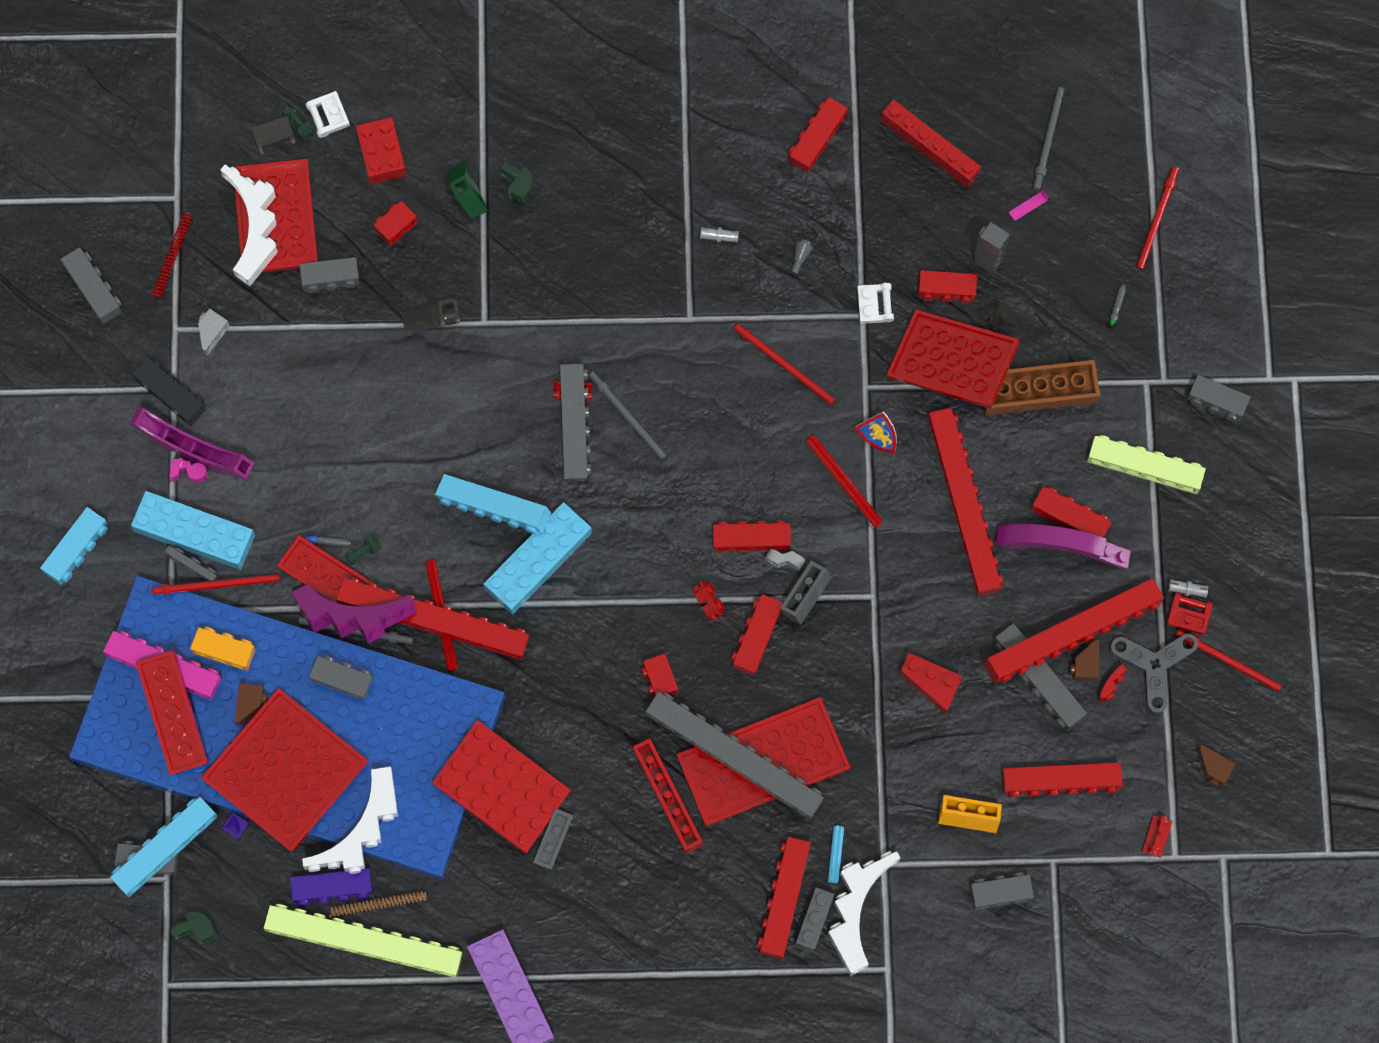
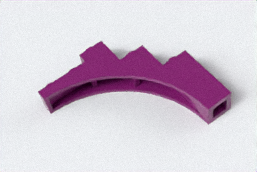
M138 407L130 422L131 425L150 437L152 442L163 450L179 453L190 462L206 465L217 474L246 480L254 465V462L243 454L217 447L189 435L153 415L143 407Z
M309 584L291 592L296 606L314 633L332 624L341 638L359 630L368 644L386 635L385 628L417 613L410 595L382 605L358 607L332 602L319 595Z

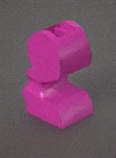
M181 457L172 460L169 477L171 482L180 480L183 471L188 473L191 483L199 484L206 481L208 472L203 464L195 463L192 465L190 461H186Z

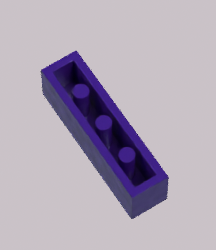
M369 868L361 869L360 873L349 874V871L290 877L292 901L294 904H298V906L310 905L309 902L316 901L317 904L329 903V900L337 899V902L349 901L351 897H357L358 900L368 899L369 895H373L371 871Z

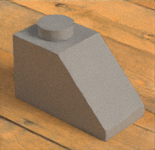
M211 309L200 316L198 323L202 349L206 356L210 354L230 327L226 319Z

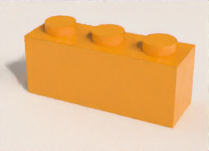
M198 627L190 648L193 654L248 672L256 651L252 642L241 639V641L235 640L234 636L227 633L217 634L214 629L204 627V629Z
M943 795L938 824L996 833L1000 824L1002 804Z

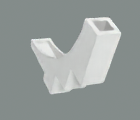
M224 165L220 170L222 177L240 194L249 216L247 243L233 272L237 278L251 286L278 252L275 246L276 243L267 237L277 225L275 215L267 210V207L276 198L274 187L268 182L263 183L259 180L255 184L250 178H243L236 168H229L227 165Z
M391 767L371 770V793L361 820L354 830L333 848L321 854L303 858L305 870L308 869L309 872L320 871L321 867L336 869L341 864H343L345 872L349 871V874L360 873L361 869H365L362 846L366 845L367 848L378 846L377 843H382L379 819H382V821H392L394 817H398Z
M889 851L880 856L881 860L877 862L872 860L864 864V869L861 868L859 863L853 864L852 862L842 867L843 871H841L840 876L850 894L845 892L837 896L834 906L844 924L838 922L831 926L828 936L850 976L867 968L869 965L860 940L859 922L862 904L869 889L879 876L900 861L897 851L894 853Z

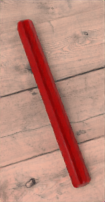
M815 435L810 436L807 439V444L874 528L881 525L882 519L817 437Z
M430 560L425 564L434 606L441 608L445 604L436 561ZM441 636L448 671L457 670L458 666L452 639Z

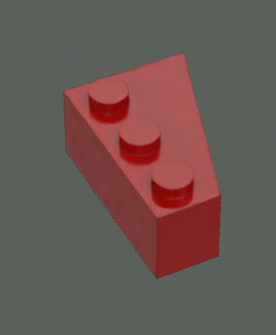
M908 653L900 672V676L923 694L931 704L933 703L946 716L961 682V675L911 653Z

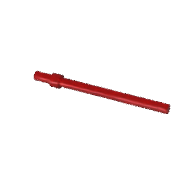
M1172 167L1168 179L1165 180L1162 197L1136 266L1140 270H1143L1169 196L1171 191H1174L1175 180L1179 172L1177 167Z
M1179 629L1176 637L1180 638L1187 633ZM1195 636L1198 640V649L1277 692L1281 689V684L1200 641V638ZM1191 639L1184 640L1189 643V646H1194V642Z

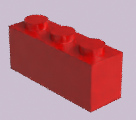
M921 270L918 298H922L925 301L941 299L943 302L956 300L965 304L974 302L977 274Z

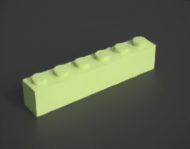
M1102 435L1094 437L1087 460L1088 463L1193 494H1198L1206 469L1198 463L1192 462L1189 464L1183 462L1181 458H1169L1161 452L1152 453L1146 451L1143 447L1128 446L1126 442L1111 441L1108 437Z

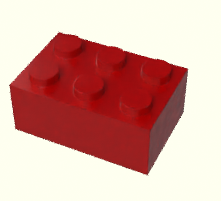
M390 117L356 125L370 185L405 177V166L393 118Z

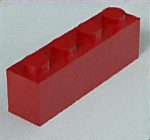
M828 97L826 102L822 101L817 111L819 112L816 117L812 116L809 120L808 129L806 131L803 130L799 135L798 144L796 146L793 145L789 150V163L808 173L847 116L848 108Z
M1043 486L1031 509L1034 513L1063 528L1078 530L1103 538L1111 524V521L1105 515L1092 512L1091 508L1086 505H1078L1074 499L1069 496L1063 497L1051 487L1046 488Z
M745 521L736 522V524L718 522L717 525H713V552L769 551L770 549L782 551L790 550L791 548L790 523H786V521H775L769 524L766 521H757L755 524H747Z
M763 594L760 600L756 598L752 608L755 610L753 617H748L745 627H748L746 634H741L738 642L741 646L738 652L734 651L731 662H734L733 669L753 677L755 676L781 613L780 607L783 602Z

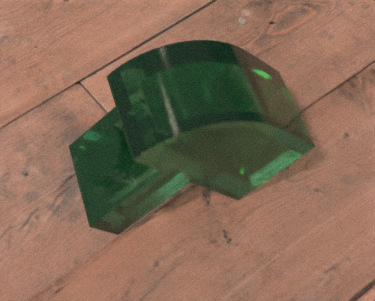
M504 162L500 168L501 175L512 181L508 188V196L525 205L533 191L531 172L525 166L519 171L515 165H509Z
M199 912L185 913L188 921L177 922L173 925L174 928L170 929L175 940L193 932L200 945L218 937L210 920Z

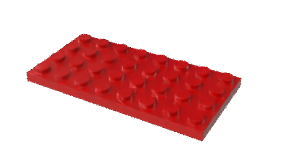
M821 697L726 734L727 736L731 734L739 739L738 743L742 746L748 745L756 750L755 754L758 756L769 758L775 767L781 766L789 771L788 775L794 779L795 777L802 779L807 787L851 769ZM697 747L676 754L705 827L777 799Z

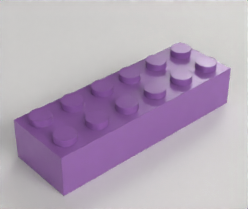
M504 930L467 946L511 1043H550L554 1041V1036Z

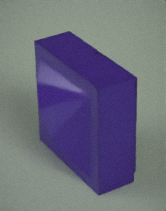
M232 812L222 830L239 840L250 823Z

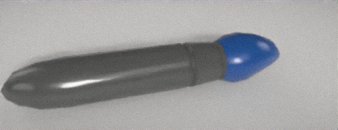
M316 535L304 537L312 544L319 543L347 547L352 544L348 540L339 538L318 537Z

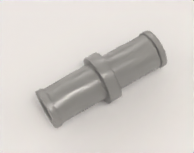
M701 227L700 239L737 243L739 231L722 230L721 227H718V229Z
M1172 579L1168 583L1169 592L1183 593L1185 596L1195 595L1204 598L1208 594L1207 585L1193 584L1191 581L1182 582Z

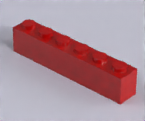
M893 100L882 112V123L968 188L978 177L981 169L980 165L898 102Z
M649 738L633 746V753L684 854L686 855L702 847L703 841L651 739Z
M1121 763L1004 768L1002 771L1004 795H1009V798H1018L1020 794H1028V797L1040 796V793H1048V796H1057L1060 792H1067V795H1077L1080 791H1087V794H1096L1100 790H1106V793H1116L1123 786Z
M788 837L787 842L783 841L780 853L784 855L782 861L778 860L776 868L779 876L778 880H773L771 891L775 893L773 899L769 898L766 909L770 910L769 918L764 917L762 929H765L764 937L760 936L757 947L761 949L760 954L783 960L811 842Z

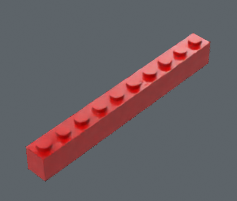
M952 408L930 412L928 421L977 597L1000 592L1003 579L1001 574L997 573L998 561L996 556L992 555L993 543L991 538L987 537L988 525L981 515L983 507L976 498L978 489L971 480L973 471L966 462L968 454L966 448L963 449L961 444L963 442L962 432L958 431L956 426L958 424L957 414L952 412Z
M349 577V579L343 578L336 600L338 604L364 607L390 603L406 597L408 594L401 596L392 589H386L385 591L378 589V586L368 583L365 585L360 583V580ZM411 596L417 613L398 622L518 660L523 659L529 641V634H526L525 630L519 628L512 630L503 623H489V620L486 618L478 617L476 619L467 612L460 611V613H457L447 606H441L440 608L434 606V603L428 600H423V602L415 600L414 596Z
M1152 578L987 658L984 665L995 684L999 682L1006 683L1017 673L1022 675L1034 665L1035 667L1041 666L1050 657L1052 659L1062 655V651L1067 649L1072 651L1079 646V643L1083 641L1088 643L1095 639L1097 634H1107L1112 630V627L1116 625L1121 627L1132 617L1137 619L1143 616L1144 612L1149 609L1150 611L1156 610L1161 606L1160 603L1164 597Z

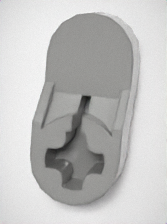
M770 549L764 558L776 568L788 565L795 570H800L805 562V559L794 551L781 554L774 549Z

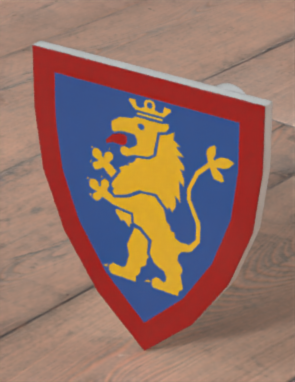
M884 411L854 427L858 434L871 446L884 452L895 453L897 445L896 432Z

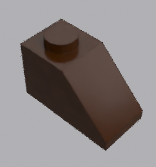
M1094 640L1075 658L1074 663L1070 664V675H1073V681L1097 682L1099 678V640Z
M239 684L234 721L236 726L241 727L256 715L263 704L267 702V692H264L263 686Z
M1201 745L1197 753L1205 778L1208 779V783L1211 785L1223 787L1236 764Z

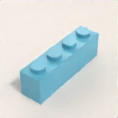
M87 507L40 567L42 572L61 586L64 582H68L72 577V571L75 567H79L83 563L85 554L91 552L95 547V541L99 536L102 537L108 529L106 520Z

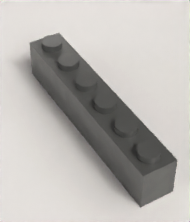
M583 364L560 365L564 480H588L587 475H591V464H587V456H590V445H586V437H590L589 426L585 424V418H589V407H585V399H588V388H584V380H588L587 369H583Z
M1013 623L995 637L994 646L998 652H1001L1026 640V638ZM1046 662L1039 667L1034 665L1029 668V671L1019 675L1025 684L1028 683L1030 685L1032 694L1037 699L1040 698L1043 701L1045 710L1056 717L1055 721L1061 729L1065 728L1068 731L1086 717V711Z

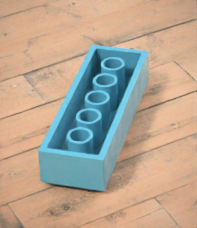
M145 491L131 524L133 531L238 570L242 569L255 538L253 529Z
M563 502L550 515L543 534L538 532L532 534L484 583V589L513 615L592 534V528Z

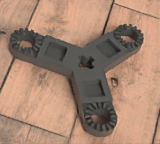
M1185 634L1154 653L1124 637H1118L1113 640L1111 650L1117 657L1146 671L1148 707L1154 713H1161L1167 707L1166 670L1194 653L1198 647V640L1192 634ZM1185 639H1191L1194 642V646L1191 649L1183 647ZM1123 642L1127 648L1124 652H1118L1115 649V645ZM1156 660H1159V665L1161 667H1156L1155 670L1152 669V664H1150V662H1155ZM1153 699H1162L1163 706L1161 708L1153 707Z

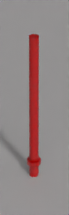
M740 324L734 327V330L742 335V339H747L827 403L830 405L834 403L835 398L751 334L749 329L746 330Z
M273 574L169 586L168 584H163V586L152 587L151 591L152 595L164 594L166 596L169 593L279 582V575Z

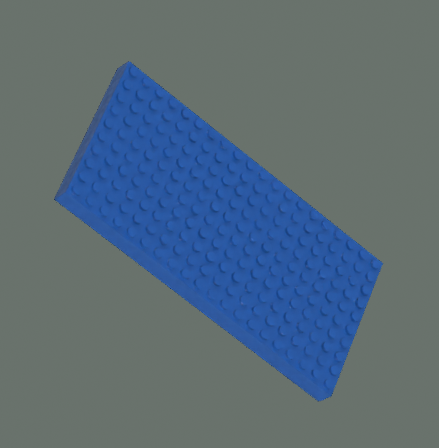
M139 576L136 577L116 632H126L134 640L140 638L148 642V646L153 648L159 646L166 650L165 653L174 650L175 654L182 656L183 660L188 663L194 661L201 665L200 668L205 670L211 668L219 672L218 675L222 679L213 701L187 691L209 763L174 775L169 774L138 670L109 657H106L69 757L73 762L191 800L201 797L209 806L247 817L203 781L201 777L251 720L249 719L241 727L236 726L234 722L239 684L263 686L264 692H267V701L279 688L369 761L306 837L334 846L343 841L357 826L366 810L371 793V770L391 767L398 817H394L392 821H382V819H379L382 843H377L378 846L370 848L363 845V855L443 880L467 810L431 783L476 720L494 732L505 700L504 692L189 592L169 593L166 596L164 594L152 595L151 588L163 586V584ZM198 627L202 629L209 627L214 629L217 634L227 633L234 636L235 640L241 641V639L252 642L256 651L248 672L193 654L190 648ZM324 655L329 656L336 663L341 664L345 662L352 665V669L357 671L364 669L370 672L374 681L366 701H361L311 682L309 676L317 656L322 658Z

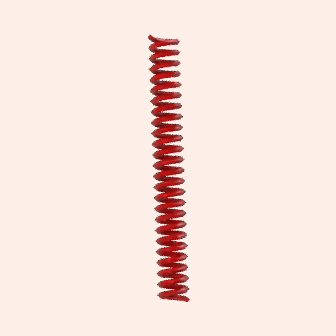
M189 212L182 213L183 216H181L182 219L178 223L179 226L173 237V243L169 247V253L165 257V263H163L162 270H160L161 273H159L158 280H156L157 283L153 287L154 290L151 294L153 298V295L162 297L160 294H163V292L160 290H165L162 287H166L167 281L165 280H169L167 277H170L169 274L171 273L169 270H173L171 267L174 265L171 263H175L173 260H177L175 257L178 255L175 253H179L177 250H180L179 247L182 246L179 243H183L181 240H184L181 236H186L183 234L187 233L186 230H188L185 226H190L188 223H191L190 220H192L191 217L184 215H190Z

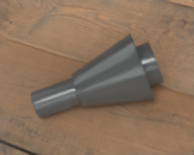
M804 239L796 241L792 273L798 274L801 264L813 249L811 242Z

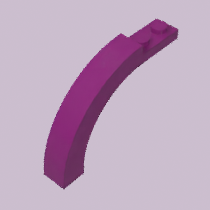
M1002 525L998 527L996 545L1010 550L1044 548L1066 551L1098 560L1122 570L1128 569L1131 552L1106 542V538L1048 525Z

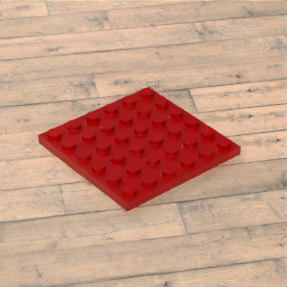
M278 688L201 779L292 853L369 761Z

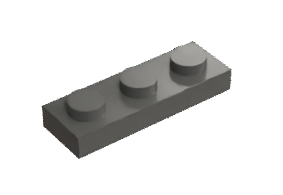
M168 546L165 550L168 558L203 580H219L216 571L208 566L205 569L200 565L201 562L192 556L191 558L184 555L185 552L180 548Z
M555 808L533 864L552 871L572 822L573 815Z

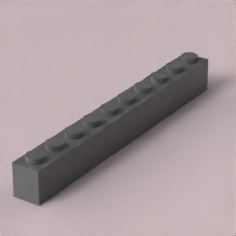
M665 692L663 694L657 693L646 710L645 715L811 820L824 799L821 796L822 792L814 787L812 789L805 786V782L798 777L794 779L789 776V771L781 766L775 767L766 756H758L755 754L756 750L748 745L742 746L738 743L739 739L731 734L729 736L722 733L723 729L715 724L711 726L706 723V718L698 713L696 715L689 712L690 708L682 703L678 705L673 702V697Z

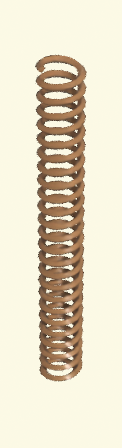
M421 890L420 895L418 891L416 895L415 892L412 895L409 892V899L406 893L405 899L403 894H401V900L399 895H397V900L395 895H393V901L391 896H389V901L387 897H385V901L382 897L381 902L379 898L377 902L376 899H373V902L370 899V906L368 900H366V907L364 901H362V907L359 901L358 907L356 902H354V908L352 903H350V908L346 904V909L344 904L342 909L340 905L338 909L337 906H334V910L331 906V915L329 916L330 918L332 916L336 917V915L340 916V912L342 916L344 912L346 915H348V912L352 914V911L354 914L356 911L359 913L360 910L361 912L364 910L367 912L368 909L369 911L371 909L375 910V908L379 909V905L383 909V905L387 908V904L388 907H391V904L394 907L395 903L397 906L399 903L401 906L403 903L406 905L407 902L408 904L414 903V901L418 903V898L420 902H422V898L426 901V892L423 894Z

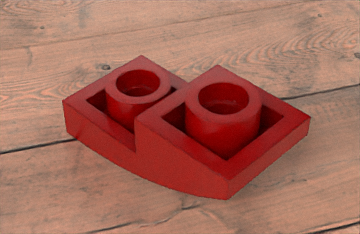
M1123 664L1112 673L1105 683L1098 698L1099 703H1102L1104 700L1108 702L1116 695L1114 692L1117 686L1114 682L1119 684L1126 678L1124 675L1127 669Z

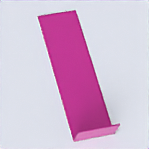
M1042 189L1040 193L1011 210L1009 214L1016 221L1046 202L1049 197Z

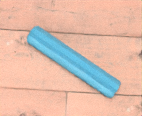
M834 826L828 874V882L832 884H837L839 881L844 835L843 826Z

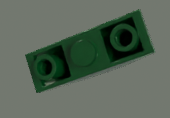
M464 161L450 169V186L456 199L469 217L473 220L487 212V206L467 163Z

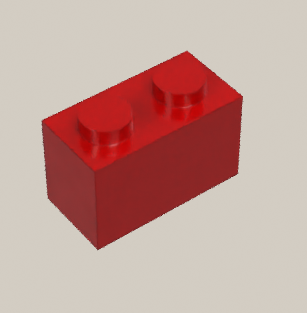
M402 201L398 204L395 203L390 207L386 215L376 219L374 224L375 232L389 246H392L418 223L417 216Z
M666 654L643 661L644 667L641 668L644 679L648 678L650 682L648 690L651 697L656 696L658 692L661 694L665 692L670 696L678 694V687Z

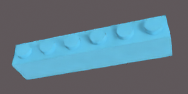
M446 474L443 475L435 493L440 500L439 502L445 506L450 507V505H454L463 512H467V510L473 511L479 517L488 516L491 517V520L498 523L504 521L513 528L523 527L532 534L536 532L543 534L551 515L546 506Z
M201 797L192 799L187 804L188 808L182 813L178 812L175 814L168 826H162L157 831V836L145 841L142 845L143 848L138 853H132L127 858L128 862L126 864L118 866L112 872L113 875L110 878L128 898L217 818L216 813Z

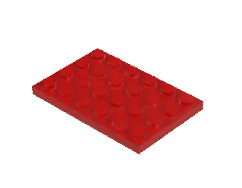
M308 159L234 167L243 178L248 177L255 184L259 180L263 183L268 182L274 187L276 198L267 207V210L275 215L277 225L267 237L276 243L275 246L278 252L261 273L300 269V264L318 262ZM235 189L242 256L248 239L249 216L242 197Z
M915 310L888 370L887 377L991 409L1020 341L1017 338Z
M478 720L469 729L431 783L524 854L529 851L550 821L555 808H559L571 791Z

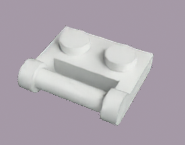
M336 91L308 101L305 104L307 110L311 112L319 138L326 137L330 133L350 126ZM322 105L329 125L324 127L317 107Z
M890 283L861 285L857 287L860 324L894 321V314L891 311L890 291L892 287ZM877 292H883V315H879Z

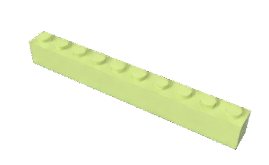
M281 904L269 907L264 925L266 932L442 975L458 977L463 953L457 947L448 946L447 949L440 947V943L429 941L428 944L423 943L417 937L410 936L409 939L402 938V934L396 932L386 934L382 933V929L371 927V930L363 928L364 925L352 922V925L345 924L344 920L338 918L328 920L325 919L326 916L314 913L313 916L307 915L304 910L296 908L294 911L287 910V906Z

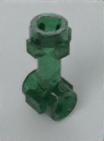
M287 106L282 111L283 118L286 121L290 119L298 127L296 131L301 137L309 136L313 132L312 129L314 127L307 120L303 122L295 114L297 111L293 107Z
M371 535L363 541L365 543L363 547L355 552L350 550L345 556L351 565L358 564L360 562L359 558L369 551L372 554L379 551L381 543L377 537L375 538Z

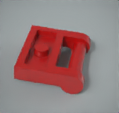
M1175 592L1167 625L1205 635L1213 602L1198 601L1181 596V593ZM1181 603L1202 609L1204 614L1178 607V605Z

